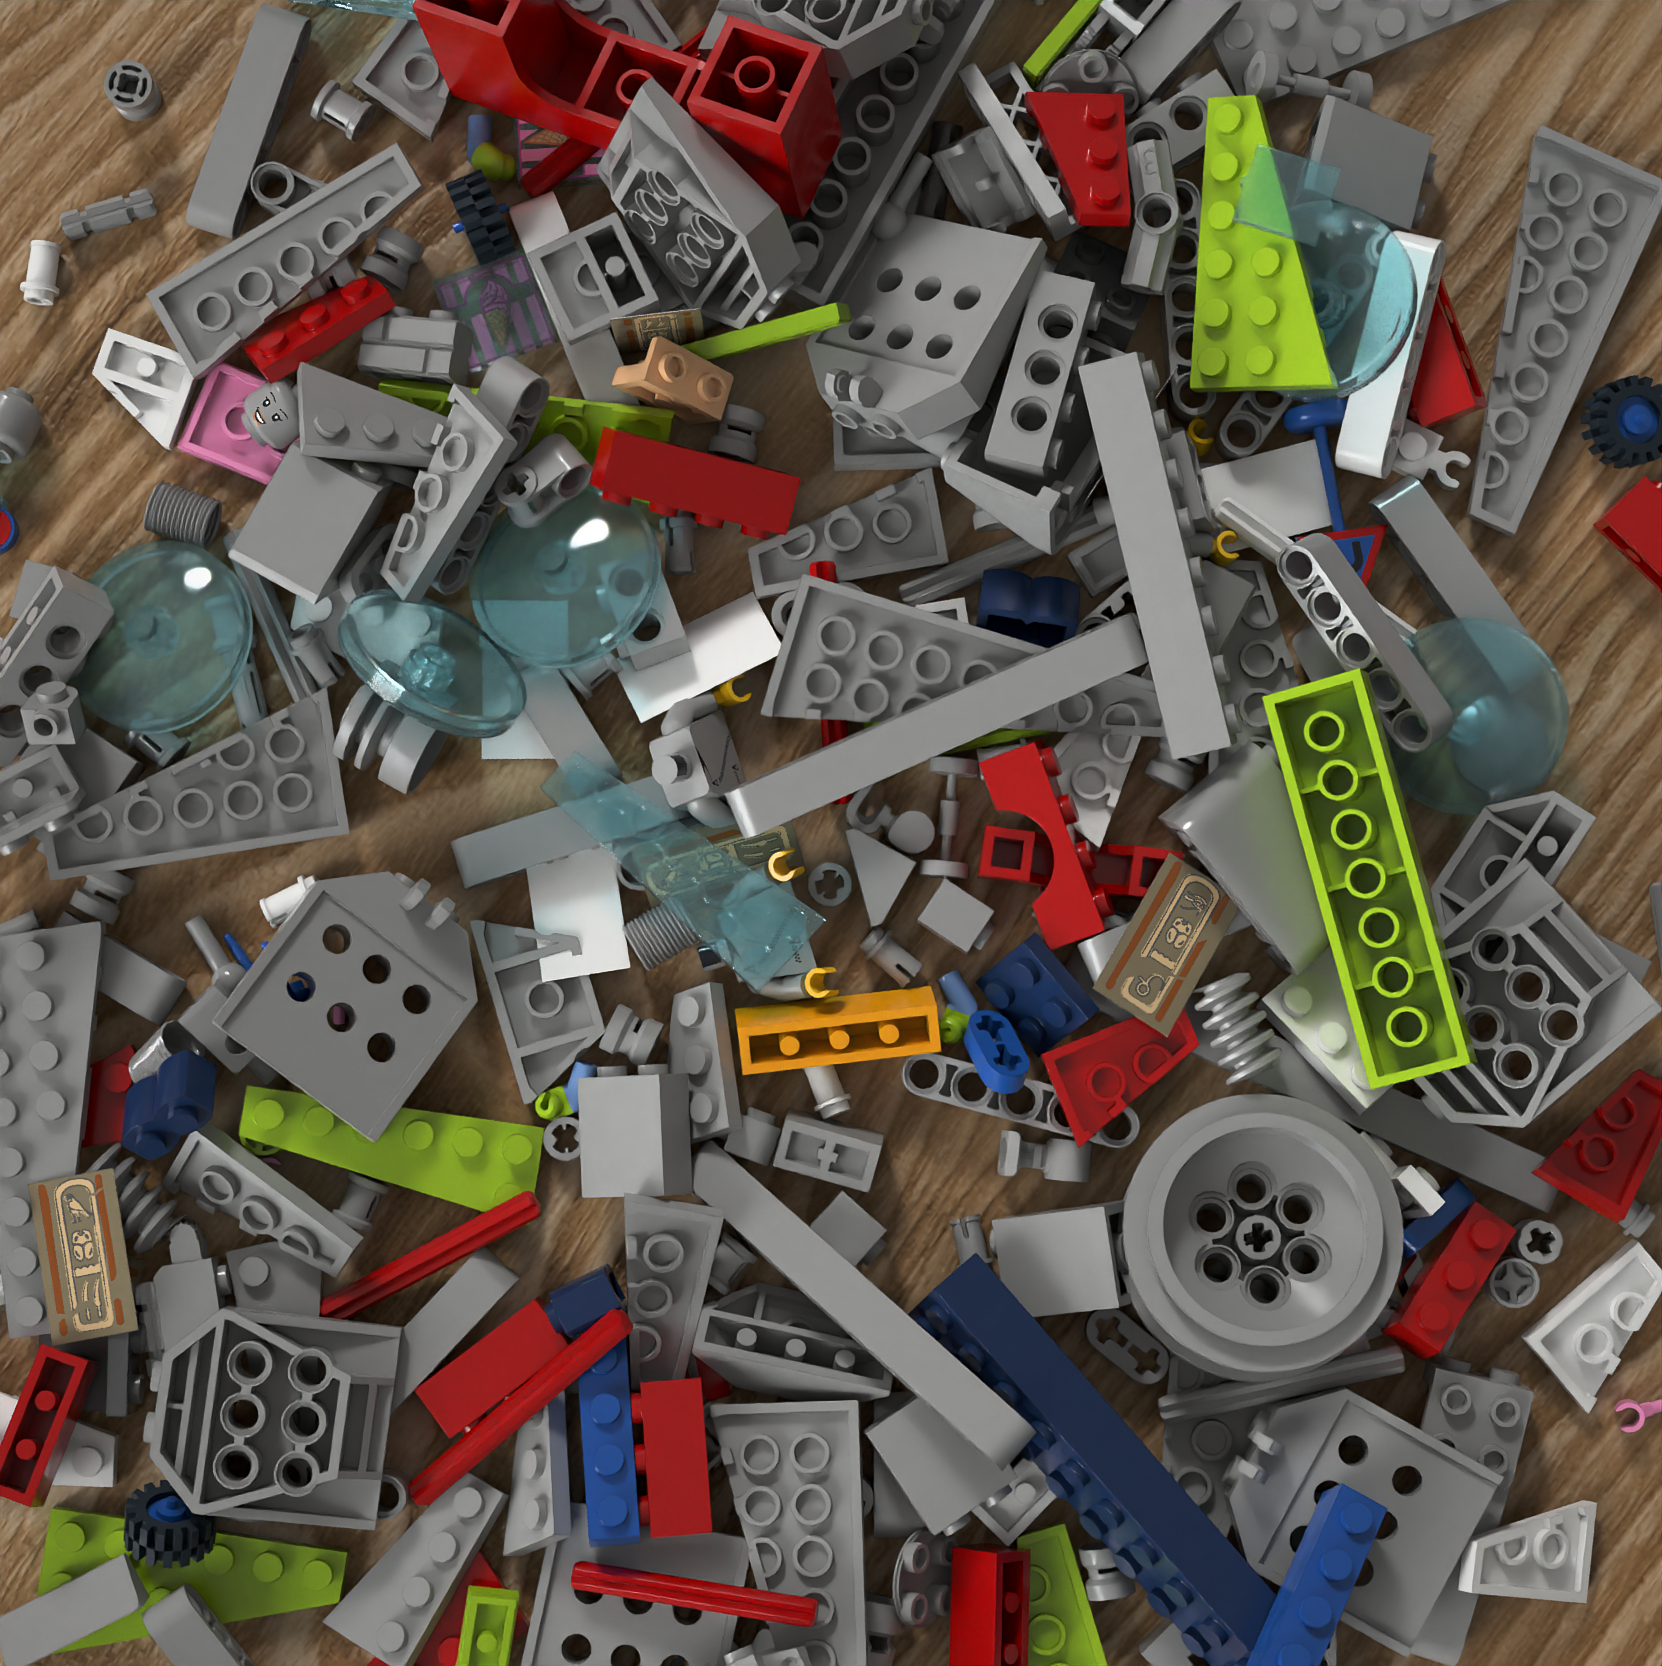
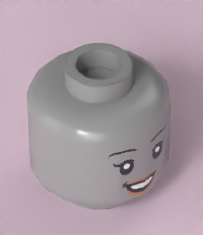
M287 377L272 384L266 382L245 398V413L241 415V419L251 437L259 445L265 447L269 444L276 449H283L300 437L297 382L294 383Z

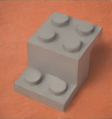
M617 211L527 253L570 346L612 327L610 319L677 311L683 304H686L645 245L632 234L626 224H622Z

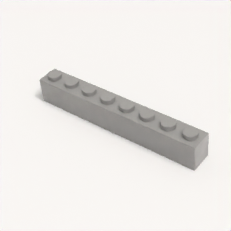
M1136 351L1080 366L1078 370L1172 759L1175 760L1233 746L1237 743L1236 733L1242 732L1241 717L1236 703L1228 704L1224 685L1231 683L1229 667L1225 655L1216 654L1212 636L1219 634L1218 622L1213 606L1205 607L1200 588L1207 586V577L1201 557L1193 558L1189 538L1195 537V527L1190 509L1188 507L1181 509L1177 489L1184 487L1183 476L1177 458L1169 459L1165 440L1172 438V432L1166 410H1158L1153 391L1160 389L1155 363L1153 360L1146 361L1144 353Z

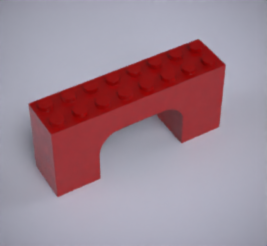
M415 0L412 4L415 15L452 96L606 150L641 85L652 77L780 206L782 213L802 220L843 137L823 47L731 15L728 16L707 61L704 62L601 26L579 13L566 0Z

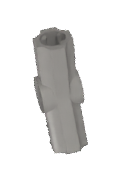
M1152 139L1137 142L1135 145L1127 148L1136 221L1121 279V286L1123 288L1151 296L1164 294L1176 240L1181 234L1184 221L1179 207L1169 141ZM1158 208L1170 210L1171 218L1166 225L1159 228L1147 225V218L1153 210Z

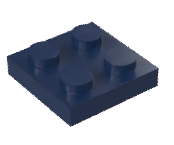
M1036 932L975 981L986 994L989 1002L1008 1019L1020 1039L1031 1048L1038 1058L1040 1054L1048 1051L1100 1010Z

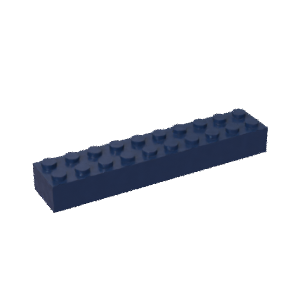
M977 1253L973 1254L934 1288L908 1316L1035 1429L1037 1433L1019 1454L1027 1461H1033L1046 1476L1045 1480L1049 1489L1061 1500H1067L1080 1515L1079 1520L1083 1528L1095 1539H1101L1114 1554L1113 1560L1119 1570L1129 1578H1135L1148 1593L1147 1599L1152 1608L1161 1616L1170 1618L1182 1632L1181 1638L1186 1647L1196 1656L1203 1657L1210 1666H1246L1277 1597L1276 1594Z

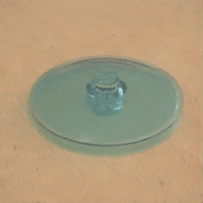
M1307 203L1290 208L1288 211L1292 225L1297 232L1314 295L1313 304L1320 328L1323 329L1327 344L1325 349L1339 389L1272 390L1271 392L1292 400L1321 402L1342 398L1355 393L1376 380L1389 368L1403 349L1413 327L1417 311L1418 290L1415 270L1406 248L1392 230L1378 218L1365 210L1344 203Z
M589 485L581 494L570 499L536 527L523 528L516 525L508 514V506L494 519L470 571L469 589L472 607L478 622L487 635L504 652L523 663L537 667H573L593 661L609 653L636 630L649 611L657 593L661 575V553L652 525L633 501H631L630 506L601 499L603 490ZM531 501L527 503L532 512H535L536 508Z
M160 540L140 544L121 552L102 565L87 582L106 591L115 613L113 614V623L108 633L102 639H96L87 652L86 662L82 671L77 677L69 679L71 686L77 689L79 699L88 709L120 729L141 734H157L177 730L192 724L212 711L228 695L238 681L248 659L252 642L253 619L249 599L238 577L222 561L196 545L181 541ZM65 626L64 634L67 633L72 627Z
M371 590L355 597L340 619L337 632L338 641L347 662L354 672L384 701L424 725L466 738H491L507 732L514 725L526 705L527 691L523 677L506 651L476 624L440 603L422 597L419 604L404 602L394 590Z
M1459 617L1439 621L1426 626L1404 640L1453 712L1454 723L1451 731L1445 737L1418 753L1403 750L1393 738L1387 741L1401 790L1425 806L1457 815H1478L1487 805L1527 797L1536 790L1549 776L1558 762L1565 746L1569 728L1570 710L1566 687L1558 668L1548 653L1535 640L1519 629L1500 621L1481 617ZM1389 676L1392 686L1398 690L1396 681ZM1418 717L1420 726L1427 731L1425 722Z

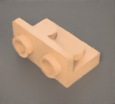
M658 336L652 338L645 360H639L638 364L616 368L611 385L654 408L676 411L675 419L690 425L721 421L734 377L726 370L672 341Z

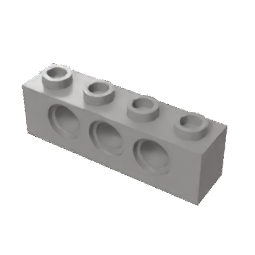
M1217 69L1204 77L1201 72L1194 73L1176 87L1178 93L1165 102H1162L1160 98H1156L1139 109L1135 114L1138 119L1125 127L1127 148L1133 146L1135 141L1143 138L1149 140H1168L1174 174L1202 157L1205 153L1208 98L1235 96ZM1180 113H1189L1197 119L1199 127L1194 130L1181 129L1176 124L1174 117ZM1128 165L1130 202H1132L1134 200ZM1058 170L1053 173L1052 177L1058 178ZM1063 193L1061 201L1068 214L1072 215L1073 211ZM1083 226L1079 230L1080 232H1085L1093 226Z
M1043 270L1038 271L1031 289L984 452L987 470L1045 483L1049 468H1058L1064 447V440L1058 439L1062 422H1071L1077 402V394L1071 392L1075 376H1080L1078 367L1087 365L1089 361L1090 348L1084 347L1088 331H1097L1103 310V302L1097 301L1095 282ZM1057 325H1064L1072 330L1069 335L1060 339L1052 338L1046 334L1050 328ZM1046 370L1053 371L1059 375L1053 383L1047 385L1038 384L1033 380L1038 373ZM1031 416H1038L1046 421L1043 427L1036 431H1027L1021 428L1020 424L1024 419Z
M54 565L0 645V710L8 705L18 706L12 712L0 713V766L3 768L11 765L17 755L22 756L29 746L20 711L21 707L36 692L37 687L53 681H60L66 685L70 678L77 677L85 665L87 652L96 639H102L108 633L113 623V614L115 612L106 591ZM62 626H71V627H72V628H71L67 633H65V634H62V635H53V634H52V633H53L57 628H59V627H62ZM45 666L42 671L36 674H26L27 670L31 667Z

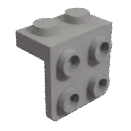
M50 744L0 770V853L2 856L10 854L29 843L28 838L35 834L34 830L44 826L47 832L54 831L75 819L74 814L80 811L78 805L86 792L59 744Z
M1443 1355L1441 1363L1426 1360L1422 1379L1430 1388L1420 1430L1500 1474L1504 1478L1498 1487H1509L1514 1479L1535 1392L1519 1382L1520 1374L1509 1370L1491 1367L1490 1374L1488 1375L1472 1371L1471 1362L1452 1356Z

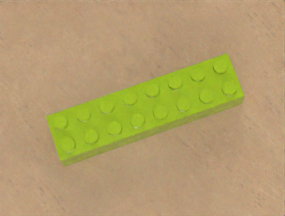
M1358 668L1263 696L1264 707L1370 1089H1377L1476 1063L1475 1051L1368 673Z

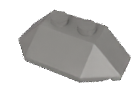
M1554 790L1485 806L1430 889L1440 930L1524 858H1528L1554 888L1574 859L1597 817ZM1494 935L1487 941L1485 950L1486 955L1491 961L1500 963L1507 957L1509 948L1508 943L1502 936Z
M756 1283L733 1292L716 1302L713 1300L702 1305L692 1354L736 1388L800 1402L860 1400L861 1403L887 1397L890 1394L893 1374L800 1291Z

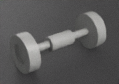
M1261 50L1254 55L1250 62L1245 84L1246 95H1256L1261 102H1267L1271 98L1276 85L1289 87L1291 93L1324 99L1326 95L1338 97L1367 110L1369 109L1373 94V80L1369 73L1356 70L1351 71L1346 76L1341 88L1330 86L1326 79L1295 73L1292 77L1279 75V58L1277 54Z
M941 756L930 758L929 773L948 776L946 800H941L937 834L942 836L940 860H920L919 875L933 878L968 880L969 864L950 861L952 837H957L960 802L956 801L958 777H978V761Z

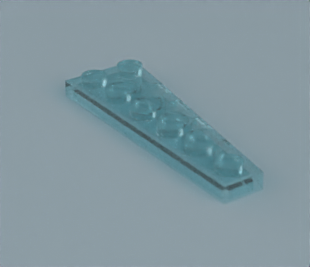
M576 751L540 786L541 790L757 994L826 922V919L777 885L771 884L750 870V867L734 856L731 857L710 843L707 838L695 830L689 829L668 815L665 810L647 798L641 797L632 788Z

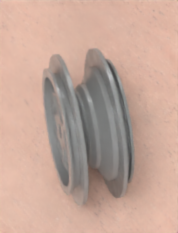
M1261 1093L1225 1097L1193 1109L1176 1120L1152 1143L1141 1159L1123 1198L1124 1211L1119 1213L1117 1233L1123 1232V1255L1129 1271H1121L1120 1274L1126 1293H1131L1132 1305L1144 1325L1169 1351L1185 1362L1216 1376L1238 1381L1272 1382L1290 1379L1309 1373L1338 1357L1368 1330L1386 1306L1394 1290L1403 1256L1404 1232L1399 1200L1393 1183L1374 1150L1355 1130L1332 1113L1300 1099L1282 1095ZM1243 1181L1254 1183L1260 1190L1261 1200L1257 1203H1246L1241 1200L1236 1191L1237 1184ZM1287 1202L1301 1204L1307 1212V1221L1303 1224L1290 1222L1283 1213V1205ZM1202 1210H1210L1218 1214L1222 1223L1221 1230L1211 1233L1201 1229L1197 1223V1213ZM1252 1231L1258 1232V1239H1266L1267 1243L1259 1252L1253 1251V1244L1245 1245L1244 1241ZM1294 1251H1303L1309 1254L1314 1263L1313 1272L1302 1274L1294 1270L1290 1263V1254ZM1209 1259L1221 1261L1228 1270V1279L1224 1282L1209 1280L1204 1274L1203 1263ZM1255 1280L1268 1282L1274 1290L1273 1302L1260 1303L1256 1301L1251 1295L1250 1283Z

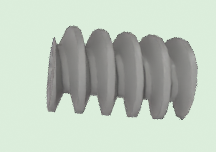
M1235 973L1192 992H1204L1205 997L1194 1006L1195 1010L1212 1011L1213 1013L1203 1023V1029L1220 1030V1034L1210 1043L1211 1048H1227L1228 1053L1217 1062L1219 1067H1235L1236 1069L1225 1081L1227 1086L1275 1067L1272 1066V1063L1282 1054V1050L1279 1047H1264V1044L1274 1036L1273 1029L1256 1028L1267 1016L1264 1010H1249L1248 1008L1259 998L1256 991H1241V988L1251 979L1250 973Z
M117 1143L107 1150L86 1173L113 1168L121 1221L125 1220L123 1225L124 1239L127 1240L139 1235L134 1245V1251L137 1254H141L155 1248L169 1237L168 1233H171V1228H174L175 1224L183 1222L187 1218L188 1213L173 1219L171 1214L177 1201L172 1199L160 1205L157 1200L163 1187L158 1185L146 1191L143 1186L150 1173L146 1170L132 1176L129 1172L136 1159L132 1156L118 1162L115 1158L122 1146L121 1143Z

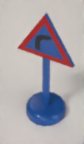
M1330 399L1292 408L1282 414L1285 429L1293 434L1314 433L1334 531L1322 534L1329 536L1336 543L1367 588L1388 524L1350 530L1345 528L1326 430L1342 425L1348 400ZM1306 536L1296 537L1294 539L1296 541H1299Z

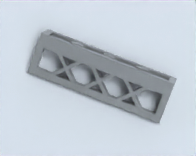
M1012 61L983 77L975 62L957 71L965 97L983 126H992L1030 202L1055 242L1085 226L1078 225L1074 214L1068 216L1066 208L1061 201L1064 192L1058 178L1045 176L1038 165L1041 154L1051 156L1050 152H1045L1039 139L1040 131L1035 142L1022 139L1016 129L1019 118L1035 121L1034 117H1029L1026 108L1023 107L1025 93L1033 92L1016 63ZM1012 80L1018 89L1014 105L1000 103L993 90Z

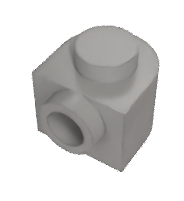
M53 681L40 685L20 709L29 745L76 744L86 731L78 691L74 687L66 686L63 682Z
M749 1107L746 1116L741 1114L742 1129L717 1137L725 1140L722 1150L769 1167L782 1133V1129L774 1126L777 1117Z

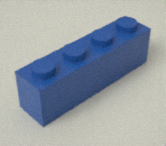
M625 1337L578 1377L590 1548L640 1544Z
M1343 1483L1322 1493L1246 1666H1320L1388 1508Z

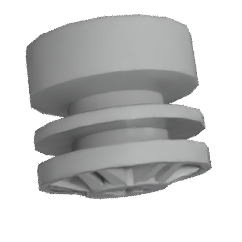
M381 665L372 673L365 684L358 689L347 706L340 722V729L333 745L332 754L346 762L357 752L354 766L362 771L367 769L379 755L382 756L378 779L409 796L423 781L439 755L452 729L458 706L430 690H426L421 694L412 706L409 705L408 701L413 682L403 677L393 686L396 673Z

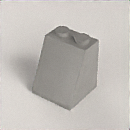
M1326 95L1311 125L1290 215L1371 235H1376L1382 231L1394 232L1397 230L1409 233L1411 228L1418 230L1426 201L1418 199L1422 182H1430L1437 159V154L1429 153L1433 137L1340 98Z
M300 440L290 445L233 544L228 557L315 605L340 588L339 576L342 569L370 531H372L394 482L381 475L382 470L371 462L301 455Z
M1123 1199L1011 1215L992 1220L993 1229L990 1233V1248L993 1256L998 1259L1000 1280L1032 1317L1119 1308L1132 1303L1131 1293H1126L1120 1274L1121 1271H1129L1123 1255V1232L1117 1233L1119 1213L1124 1211L1125 1206Z

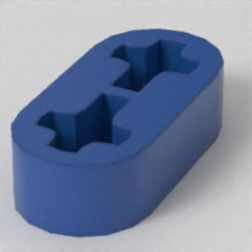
M981 1010L973 1013L969 1018L963 1041L981 1080L987 1087L1002 1094L1018 1092L1023 1087L1030 1062L1011 1023L1000 1013L991 1010Z
M1458 1177L1437 1192L1445 1203L1432 1216L1408 1219L1403 1223V1256L1405 1259L1422 1249L1474 1200L1475 1196Z

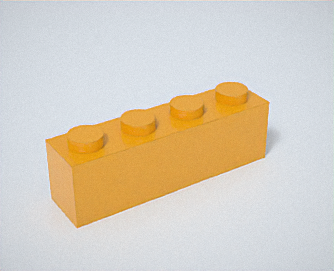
M931 986L735 1009L743 1075L941 1052L937 1004Z

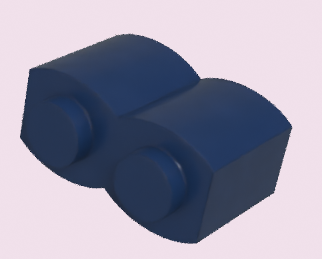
M1010 569L984 570L978 597L975 626L1050 648L1075 636L1078 625L1081 586L1071 580L1060 577L1042 576L1031 578L1024 573Z
M185 1050L167 1058L158 1068L157 1075L146 1077L135 1083L125 1096L121 1146L148 1160H152L173 1150L179 1143L182 1135L193 1133L202 1128L211 1119L213 1114L216 1065L190 1050Z
M607 1263L554 1289L549 1293L551 1302L544 1306L556 1333L558 1334L565 1330L567 1336L572 1338L588 1330L611 1309H622L625 1312L627 1309V1299L612 1268Z

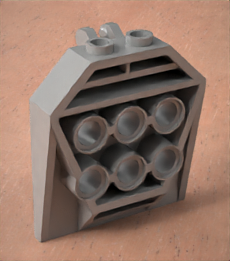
M720 0L701 40L698 51L702 58L708 59L728 16L731 15L822 46L829 76L854 80L915 46L918 38L931 45L939 43L945 28H943V23L937 18L942 20L950 18L956 3H954V0Z
M652 77L641 85L596 168L597 173L610 190L611 199L623 214L628 229L645 245L690 309L700 308L702 316L741 330L753 318L762 323L782 303L781 299L792 287L801 285L808 277L807 274L817 265L816 261L819 254L815 247L816 244L813 245L806 241L794 244L780 206Z
M906 213L907 225L904 231L893 239L883 240L871 232L830 304L835 302L847 303L852 321H849L850 324L811 334L806 342L819 393L833 410L832 417L843 426L851 429H857L858 426L873 429L878 434L889 439L901 436L918 441L981 410L1048 249L1043 239L1036 237L1029 239Z
M1524 858L1440 930L1452 973L1463 984V994L1460 1002L1477 1062L1415 1078L1414 1081L1426 1093L1421 1097L1422 1101L1440 1120L1447 1117L1453 1123L1525 1128L1533 1125L1662 1012V1005L1542 876L1529 859ZM1494 935L1502 936L1508 943V955L1500 963H1494L1486 955V943ZM1529 972L1539 976L1543 984L1542 994L1535 1001H1529L1524 998L1519 988L1520 980ZM1563 1010L1572 1013L1578 1024L1577 1032L1568 1040L1557 1035L1553 1026L1554 1018ZM1482 1013L1490 1014L1497 1022V1033L1490 1041L1482 1040L1475 1032V1020ZM1517 1050L1524 1052L1531 1060V1072L1525 1079L1516 1078L1511 1074L1508 1067L1509 1057Z
M389 871L318 880L309 886L211 1021L212 1024L372 1143L379 1139L478 1002L468 933L457 924L460 918L453 912L456 903L446 897L439 903L436 902L433 906L425 900L429 893L430 883L423 878L415 883L404 874L397 872L394 876ZM326 929H334L342 935L344 948L340 954L329 952L324 947L322 939ZM366 959H374L382 965L384 976L381 983L373 984L364 977L363 964ZM291 976H298L307 983L309 995L304 1002L295 1001L288 995L287 982ZM407 988L418 991L423 999V1007L419 1014H413L404 1007L402 1000ZM332 1006L344 1009L348 1015L349 1024L344 1032H337L328 1024L327 1013ZM372 1036H378L387 1043L388 1055L383 1062L373 1060L368 1053L367 1044Z
M233 1306L220 1309L163 1353L162 1361H155L150 1389L153 1392H158L155 1412H148L146 1416L143 1441L151 1443L149 1457L193 1514L375 1531L403 1327ZM253 1348L263 1354L265 1368L261 1375L253 1376L243 1370L241 1356L246 1349ZM306 1356L319 1357L324 1362L326 1375L322 1382L312 1383L303 1377L301 1364ZM246 1399L256 1405L259 1417L255 1425L244 1426L236 1420L234 1407L239 1400ZM309 1407L317 1413L319 1427L316 1432L307 1434L301 1432L296 1427L294 1415L298 1408ZM241 1451L249 1456L252 1468L248 1476L238 1477L229 1471L227 1458L230 1452ZM301 1458L310 1464L313 1475L309 1483L298 1484L290 1479L287 1473V1466L291 1459Z
M1343 1386L1274 1403L1267 1413L1260 1410L1251 1423L1246 1437L1252 1440L1243 1458L1235 1455L1222 1479V1482L1228 1485L1224 1491V1497L1241 1556L1256 1573L1281 1586L1296 1554V1551L1292 1550L1290 1546L1291 1533L1299 1526H1308L1317 1506L1314 1500L1315 1489L1324 1481L1331 1480L1336 1485L1343 1483L1388 1508L1387 1512L1391 1516V1527L1386 1534L1375 1537L1366 1557V1574L1356 1581L1340 1620L1407 1658L1412 1650L1413 1643L1504 1477ZM1348 1436H1358L1362 1442L1361 1455L1352 1462L1342 1461L1338 1451L1340 1443ZM1402 1466H1411L1416 1478L1414 1485L1405 1492L1395 1491L1392 1484L1393 1474Z
M570 1500L572 1536L546 1546L521 1666H620L614 1659L613 1651L621 1645H631L638 1650L641 1658L636 1666H662V1661L671 1655L684 1657L689 1666H701L709 1663L710 1666H727L723 1656L731 1651L738 1616L702 1610L697 1617L686 1619L676 1612L674 1605L652 1602L648 1607L635 1608L631 1606L625 1597L601 1594L596 1598H587L579 1590L571 1586V1576L575 1563L587 1561L744 1587L750 1560L745 1537L712 1530V1533L651 1538L650 1526L640 1527L639 1525L640 1544L590 1548L586 1504ZM573 1634L583 1635L590 1642L591 1652L584 1657H574L567 1652L565 1639Z

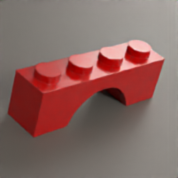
M1042 739L979 762L996 810L1015 811L1030 817L1042 827L1051 842L1054 853L1052 877L1044 892L1032 903L1047 947L1052 950L1103 932L1111 926L1109 917L1114 915V908L1105 887L1097 888L1091 870L1097 868L1095 856L1088 841L1080 842L1073 824L1079 822L1078 811L1069 793L1063 795L1056 776L1061 775L1062 770L1053 747L1045 748Z
M985 826L983 829L977 878L1032 886H1048L1054 869V853L1047 835L1033 831ZM1101 844L1098 853L1092 849L1097 868L1091 870L1097 888L1105 887L1109 896L1143 900L1169 852L1182 861L1184 852L1136 845Z

